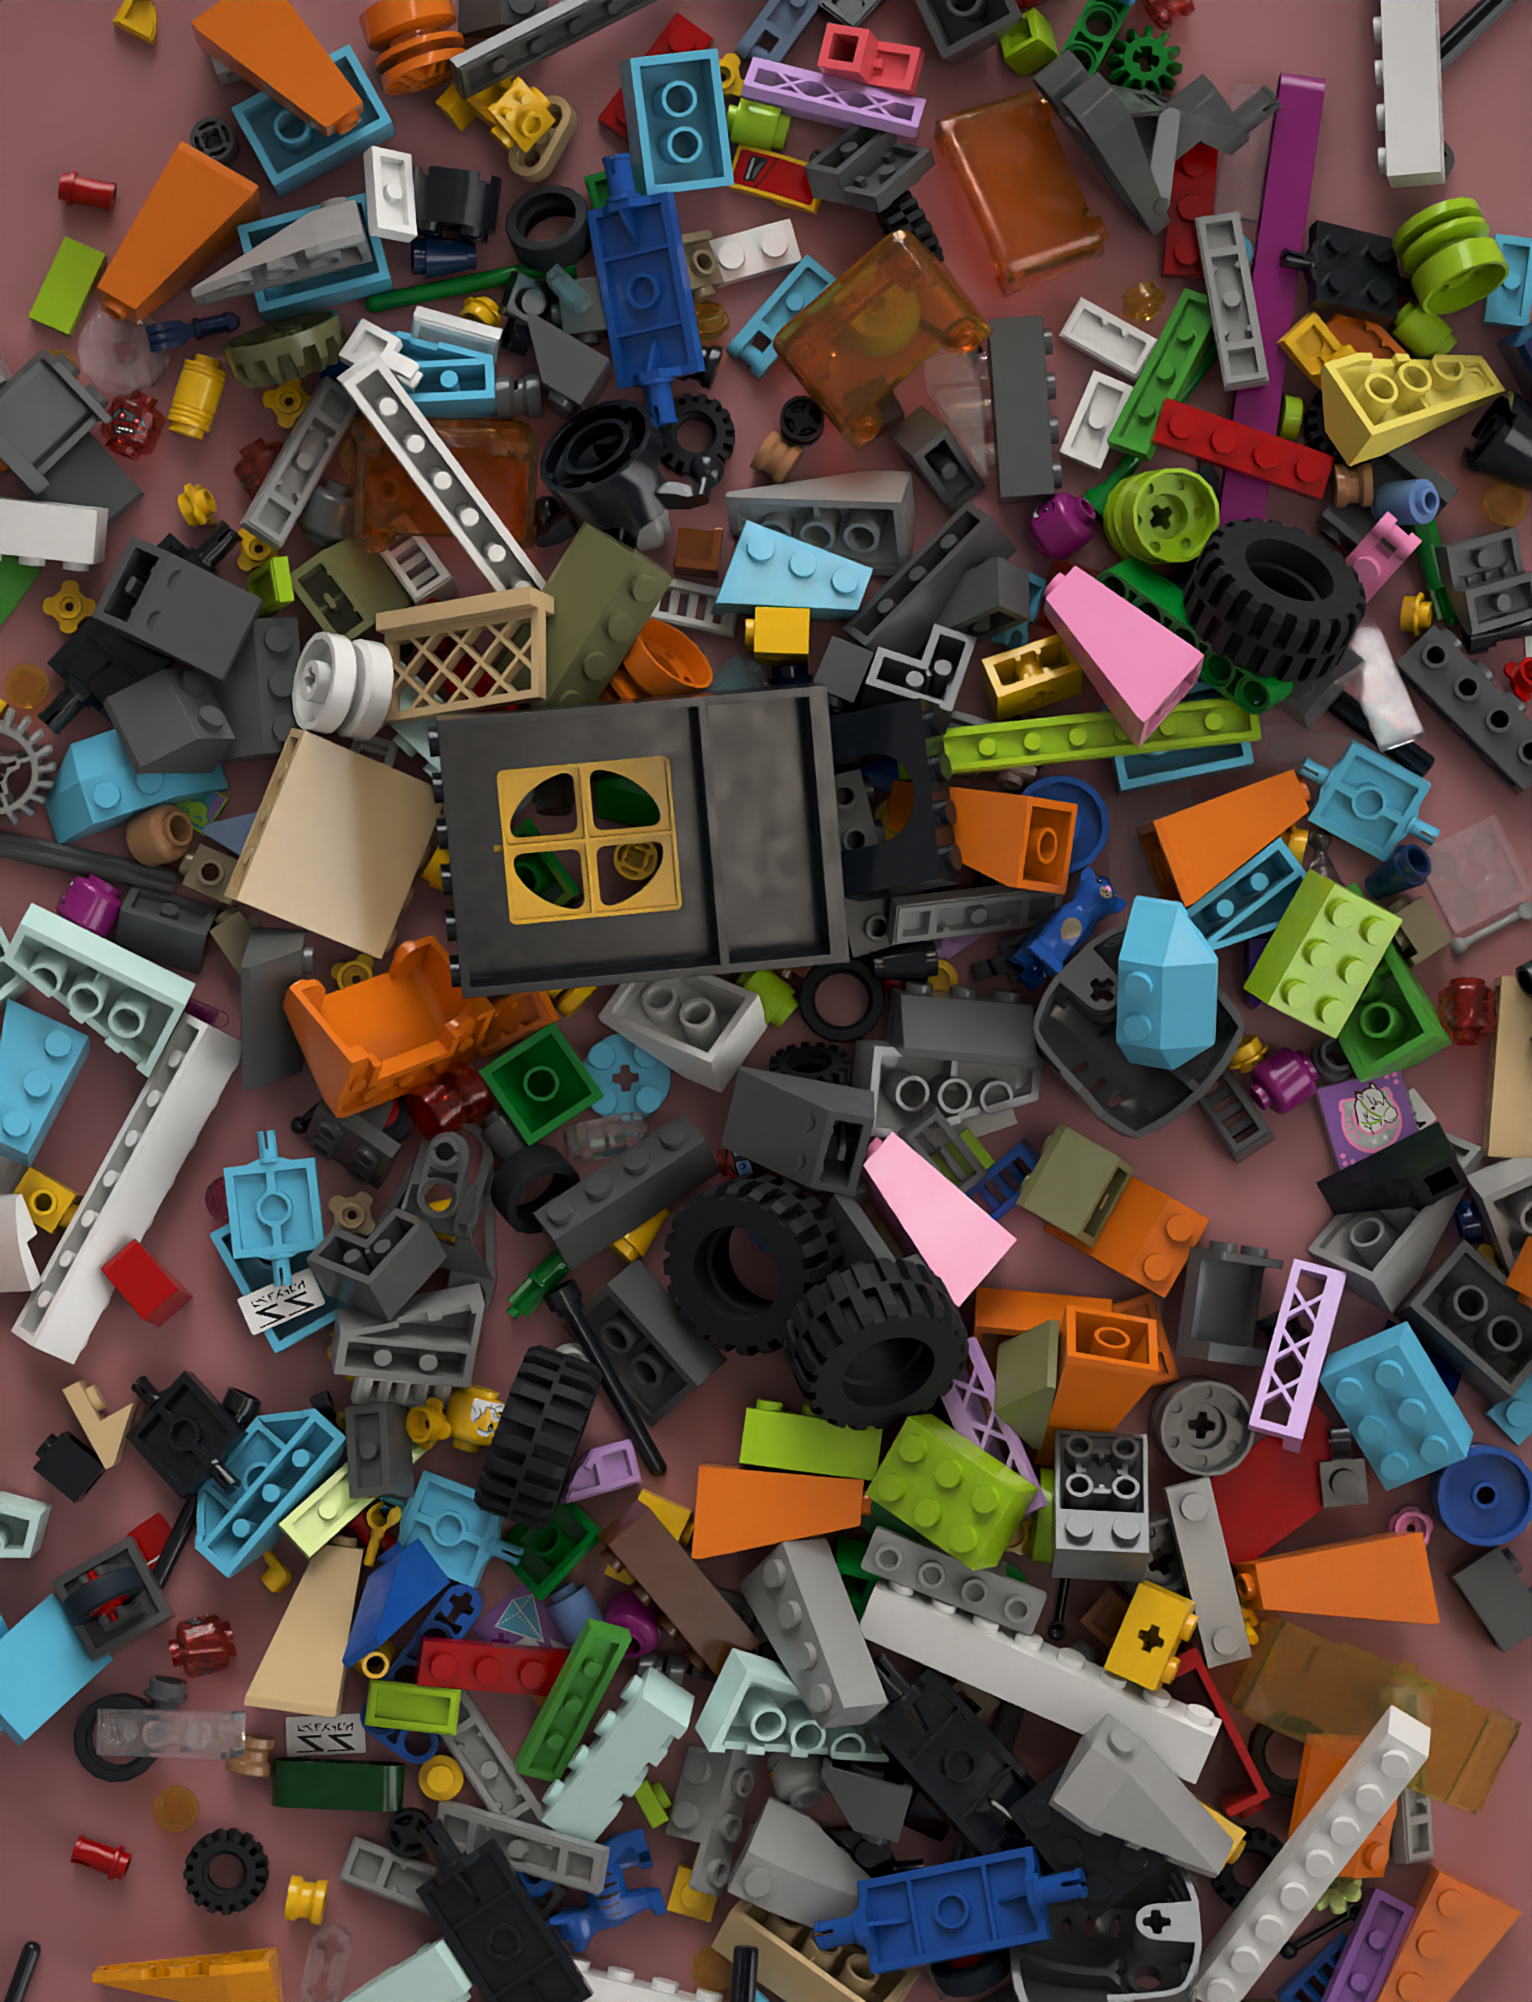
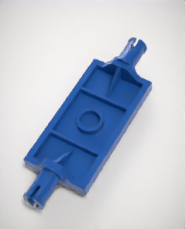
M620 153L612 155V158L610 156L602 158L610 198L606 199V205L586 211L617 387L618 389L625 390L635 387L644 388L648 412L658 427L667 426L668 423H678L670 383L675 382L674 378L697 374L706 370L674 193L663 192L650 196H641V193H636L630 161L631 154Z
M1028 1846L857 1881L858 1909L853 1910L850 1916L816 1921L814 1923V1933L821 1932L824 1936L815 1937V1940L821 1951L858 1943L861 1947L864 1946L869 1957L871 1974L874 1975L1051 1941L1053 1939L1047 1910L1049 1904L1077 1898H1087V1886H1082L1081 1884L1068 1886L1086 1882V1878L1081 1868L1043 1876L1040 1870L1037 1848Z

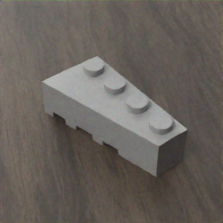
M827 1538L786 1541L779 1544L738 1584V1587L820 1729L865 1724L888 1704V1700Z

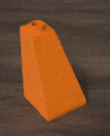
M220 0L191 21L196 42L204 52L326 137H329L336 131L339 135H343L362 120L359 114L364 112L363 101L288 0Z
M181 140L97 285L98 300L102 304L101 309L117 321L123 322L127 319L136 325L140 324L240 240L237 226L261 220L259 186Z
M1294 769L1135 828L1161 898L1181 902L1184 907L1194 904L1308 813L1309 808L1306 802L1310 801V793L1303 777H1297Z
M892 781L891 794L887 802V826L899 832L908 822L913 810L914 789L912 782ZM949 787L950 799L954 802L957 811V821L953 827L955 844L960 849L962 864L1008 887L1066 895L1078 804L1026 795Z
M1066 1305L1058 1337L1056 1390L1042 1450L1034 1449V1464L1054 1468L1055 1430L1113 1432L1158 1377L1157 1320Z
M702 1462L699 1465L691 1558L704 1559L858 1527L861 1524V1515L870 1516L872 1499L865 1495L868 1488H863L864 1480L802 1471Z
M1378 1532L1236 1563L1238 1575L1235 1579V1586L1245 1609L1390 1623L1431 1625L1440 1623L1423 1532Z

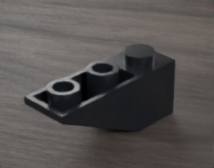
M1439 1121L1316 1182L1334 1215L1431 1205L1471 1185Z

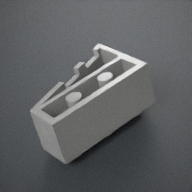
M480 1283L413 1295L390 1322L354 1306L338 1309L330 1349L333 1373L337 1375L470 1388L485 1307Z

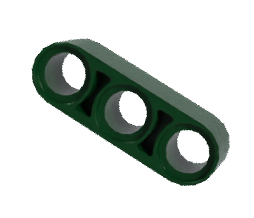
M302 1757L274 1758L271 1805L305 1809L375 1812L402 1811L405 1764L373 1760Z

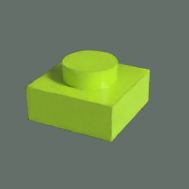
M646 1775L634 1796L654 1829L669 1820L670 1813L667 1808L673 1805L662 1782L658 1781L653 1784L649 1775Z

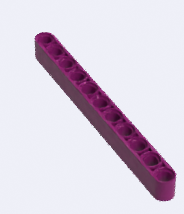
M1282 72L1279 76L1276 91L1277 99H1275V101H1280L1282 108L1273 113L1250 274L1269 384L1234 390L1230 416L1232 421L1275 436L1287 362V354L1277 344V341L1291 329L1299 277L1298 270L1280 267L1279 263L1281 261H1279V258L1284 248L1302 253L1326 82L1324 78ZM1223 469L1218 500L1219 527L1237 519L1243 522L1248 518H1260L1264 522L1269 485Z

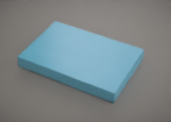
M53 1593L0 1639V1727L18 1746L27 1740L113 1660L108 1655L97 1662L92 1661L75 1626L69 1621L62 1603Z

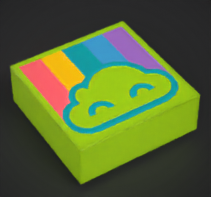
M216 791L174 806H177L189 818L193 830L206 837L207 835L201 832L203 827L207 823L217 821L230 799Z

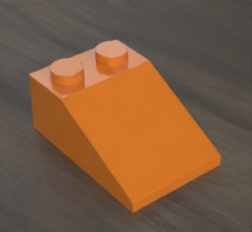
M1132 1176L1093 1248L1048 1224L1045 1226L1044 1231L1149 1292H1153L1154 1295L1166 1298L1189 1258L1190 1247H1195L1210 1219Z

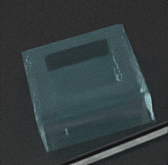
M558 264L546 273L548 287L576 315H581L591 305L589 295Z

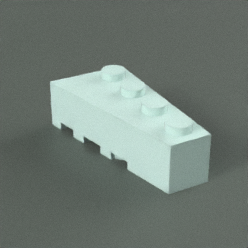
M31 903L2 961L48 998L53 996L70 1010L68 1014L79 1023L83 1024L86 1022L105 1038L104 1043L119 1054L122 1051L137 1064L136 1069L148 1078L195 987V983Z

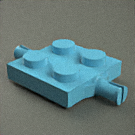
M1351 739L1340 760L1331 766L1330 769L1316 763L1307 756L1302 761L1303 765H1300L1297 773L1320 785L1318 797L1306 815L1308 821L1381 861H1384L1391 854L1396 844L1405 838L1408 833L1429 846L1434 844V837H1438L1440 829L1418 818L1420 804L1431 788V783L1353 739Z
M268 1130V1149L266 1131L256 1132L260 1159L246 1166L223 1168L233 1259L259 1257L271 1260L274 1280L273 1287L283 1286L281 1268L284 1286L293 1285L289 1257H294L303 1251L315 1250L325 1239L316 1158L290 1160L278 1157L276 1130Z
M423 1470L417 1489L414 1492V1497L409 1498L407 1501L394 1496L379 1498V1500L399 1506L401 1509L399 1521L400 1534L397 1542L399 1541L405 1548L419 1538L447 1578L467 1584L473 1588H478L486 1565L493 1556L510 1562L515 1566L522 1559L506 1552L509 1551L516 1555H523L524 1548L500 1539L501 1525L504 1518L479 1509L473 1501L475 1488L430 1470ZM383 1503L381 1511L389 1513L394 1507Z

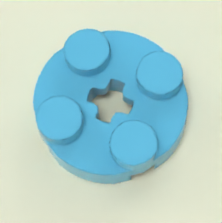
M620 1034L608 1036L594 1045L583 1062L584 1067L604 1095L602 1099L591 1107L595 1112L610 1121L628 1124L645 1120L660 1108L669 1093L671 1084L670 1068ZM623 1065H629L631 1073H638L639 1076L638 1082L631 1083L630 1091H622L619 1083H613V1074H619Z

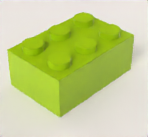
M1309 868L1243 988L1269 1006L1337 1039L1403 919Z
M757 1398L756 1406L747 1405L739 1463L872 1481L878 1470L883 1428L876 1429L874 1426H867L866 1430H853L848 1425L845 1428H840L818 1418L806 1404H802L801 1412L783 1410L784 1401Z
M933 1414L907 1417L865 1495L973 1571L996 1567L1039 1488Z

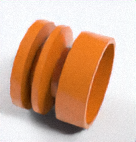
M382 0L366 9L359 16V22L368 49L375 52L385 51L374 61L376 72L383 74L380 77V84L384 94L393 96L416 93L437 87L453 79L449 59L466 51V49L461 48L464 45L462 33L446 31L456 22V14L451 0Z
M650 618L598 701L704 692L713 681L712 669L705 655L685 634L666 622Z

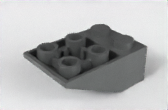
M131 536L91 617L113 633L225 681L264 600L164 549Z
M739 1066L720 1146L806 1187L854 1196L875 1120L874 1091Z
M1055 1430L1051 1578L1144 1582L1149 1557L1147 1434Z

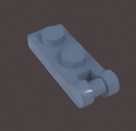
M769 0L737 45L734 54L744 62L748 59L752 61L753 57L783 64L785 58L818 14V4L822 0ZM765 34L777 42L771 52L759 45L760 40Z

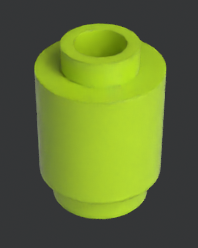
M741 98L739 105L730 104L727 112L726 122L727 130L731 132L730 142L772 151V148L783 151L792 116L782 114L781 108Z
M1408 301L1398 311L1397 319L1393 322L1396 327L1391 334L1418 359L1431 360L1435 354H1447L1458 342L1451 334L1453 329L1439 315L1427 314L1422 309L1420 303L1415 306L1411 301Z
M771 969L743 972L734 983L737 986L759 994L766 1025L770 1022L777 1029L780 1028L799 1005V999L793 995L795 990Z

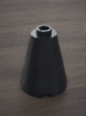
M1509 390L1507 391L1508 399L1500 395L1476 424L1471 435L1477 438V442L1473 451L1465 447L1461 465L1471 473L1532 492V407L1520 395Z

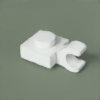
M363 318L338 354L340 361L351 367L371 351H374L382 358L398 382L412 390L416 388L423 377V373L418 371L420 365L417 362L399 354L403 347L401 339Z

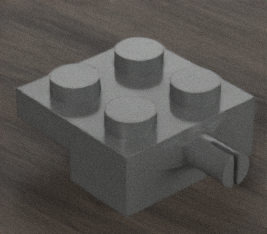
M854 124L824 151L814 150L810 154L809 163L804 169L813 198L880 213L890 207L896 198L910 186L915 185L936 164L932 149L897 141L896 134Z

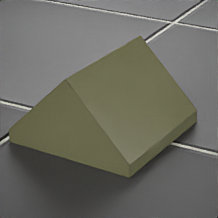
M1048 1320L998 1344L994 1412L1032 1449L1042 1450L1056 1390L1059 1321Z

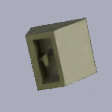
M362 531L320 551L290 573L293 590L324 632L344 635L351 642L358 639L367 640L378 632L376 631V613L409 608L415 605L409 594Z
M1059 1123L1055 1132L1046 1138L1041 1150L1042 1156L1033 1172L1024 1178L1016 1204L1049 1226L1093 1248L1136 1168L1121 1157Z

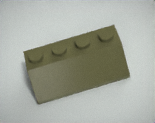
M584 521L542 589V592L554 597V615L546 616V700L530 702L528 704L532 707L598 701L674 578L656 561ZM531 622L521 624L511 639L519 649H522L531 637ZM506 648L494 668L502 675L516 655L509 648ZM524 665L510 684L517 691L531 689V670Z

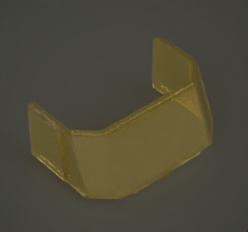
M1266 1611L1264 1617L1258 1615V1624L1253 1628L1259 1640L1255 1645L1249 1644L1252 1657L1239 1660L1225 1693V1697L1229 1700L1228 1703L1237 1712L1348 1762L1390 1705H1393L1431 1728L1428 1759L1406 1787L1474 1815L1476 1811H1481L1500 1768L1519 1734L1518 1731L1522 1724L1520 1721L1499 1708L1495 1707L1491 1711L1472 1702L1473 1697L1418 1674L1419 1666L1403 1660L1399 1666L1344 1641L1342 1645H1339L1288 1622L1274 1611Z

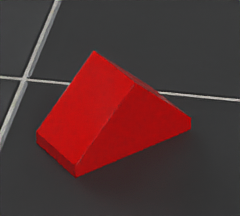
M135 1238L101 1268L102 1272L141 1318L158 1327L193 1298L192 1294Z

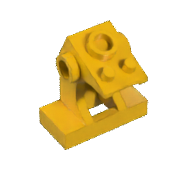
M515 74L465 100L456 92L453 82L435 101L447 120L461 132L476 116L492 128L489 131L491 136L508 151L515 146L526 153L556 121L547 110L551 106V102L536 87L531 86L529 88L520 77H517L513 82L510 81Z

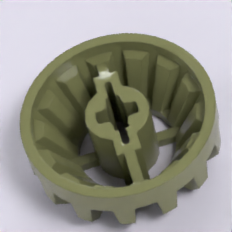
M328 309L296 315L250 330L226 342L223 345V351L232 378L248 389L256 387L262 389L275 383L282 385L288 380L298 377L301 379L305 378L307 374L323 371L326 366L339 363L340 358L338 354L348 341L339 311Z

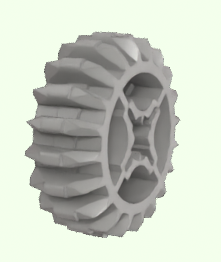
M9 708L4 720H0V733L15 739L25 750L6 751L0 747V763H9L1 772L3 777L0 780V826L2 824V814H6L11 825H17L19 823L17 809H20L27 817H32L35 814V809L29 801L30 799L37 804L44 805L48 797L38 787L52 789L55 780L43 775V773L53 772L57 768L55 761L42 760V757L48 756L53 752V745L44 744L38 747L36 743L45 735L44 729L39 728L30 735L26 729L30 726L32 718L25 716L20 725L13 723L16 715V710L13 708ZM31 763L32 776L29 786L20 795L13 797L10 773L20 769L22 765Z

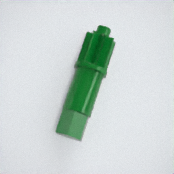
M1435 519L1427 524L1409 525L1410 534L1412 532L1422 540L1415 550L1426 582L1425 590L1429 592L1437 620L1444 619L1446 626L1459 623V620L1447 594L1435 547L1442 545Z
M554 1250L548 1254L533 1272L527 1274L528 1277L507 1299L512 1305L506 1311L513 1318L517 1319L522 1313L528 1318L544 1300L542 1296L557 1286L570 1272Z

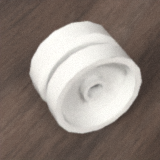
M329 632L315 633L306 643L301 653L294 676L292 700L293 713L297 724L303 730L328 734L335 731L343 738L359 741L370 740L379 731L387 715L392 697L394 680L393 661L388 648L379 642L364 639L351 642L344 635Z

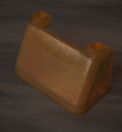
M1034 89L952 113L936 120L934 139L942 157L951 155L949 166L952 172L955 171L989 247L988 255L991 261L994 260L999 273L996 276V280L1004 298L1102 257L1104 253L1103 242L1109 240L1107 230L1100 216L1092 217L1050 122L1055 119L1054 111L1043 95L1039 96Z
M898 230L884 237L783 326L773 340V349L843 438L858 450L878 434L883 424V415L875 405L940 347L943 346L953 354L969 353L974 351L994 331L947 266L913 233L907 230Z
M364 416L352 419L350 427L351 540L353 546H360V549L366 552L377 553L386 551L388 545L394 544L396 536L453 537ZM425 417L521 549H533L539 444L530 426L525 422L513 419L499 421L498 419Z

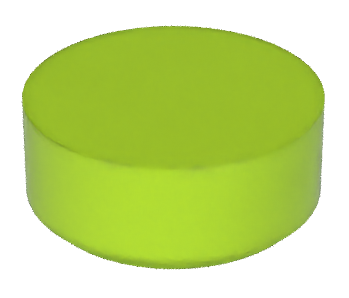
M1283 395L1281 397L1276 436L1289 441L1297 438L1303 416V401L1300 397Z

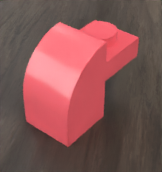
M827 23L817 67L826 75L915 96L925 53L920 47L878 41L870 29Z

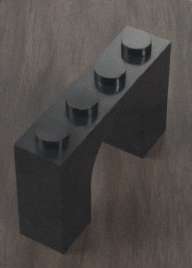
M917 698L829 717L833 765L848 769L896 760L908 772L914 789V805L911 816L904 828L895 837L881 844L841 851L844 898L864 902L960 884L958 870L962 867V856L959 847L955 844L953 825L957 821V811L954 802L950 799L948 780L952 776V767L948 756L945 754L943 735L946 734L947 723L945 715L940 709V704L923 698Z

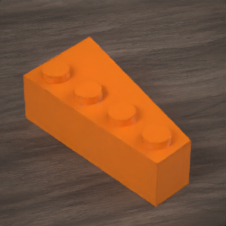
M1431 1865L1412 1905L1415 1908L1375 2002H1449L1520 1917L1522 1912L1513 1904Z

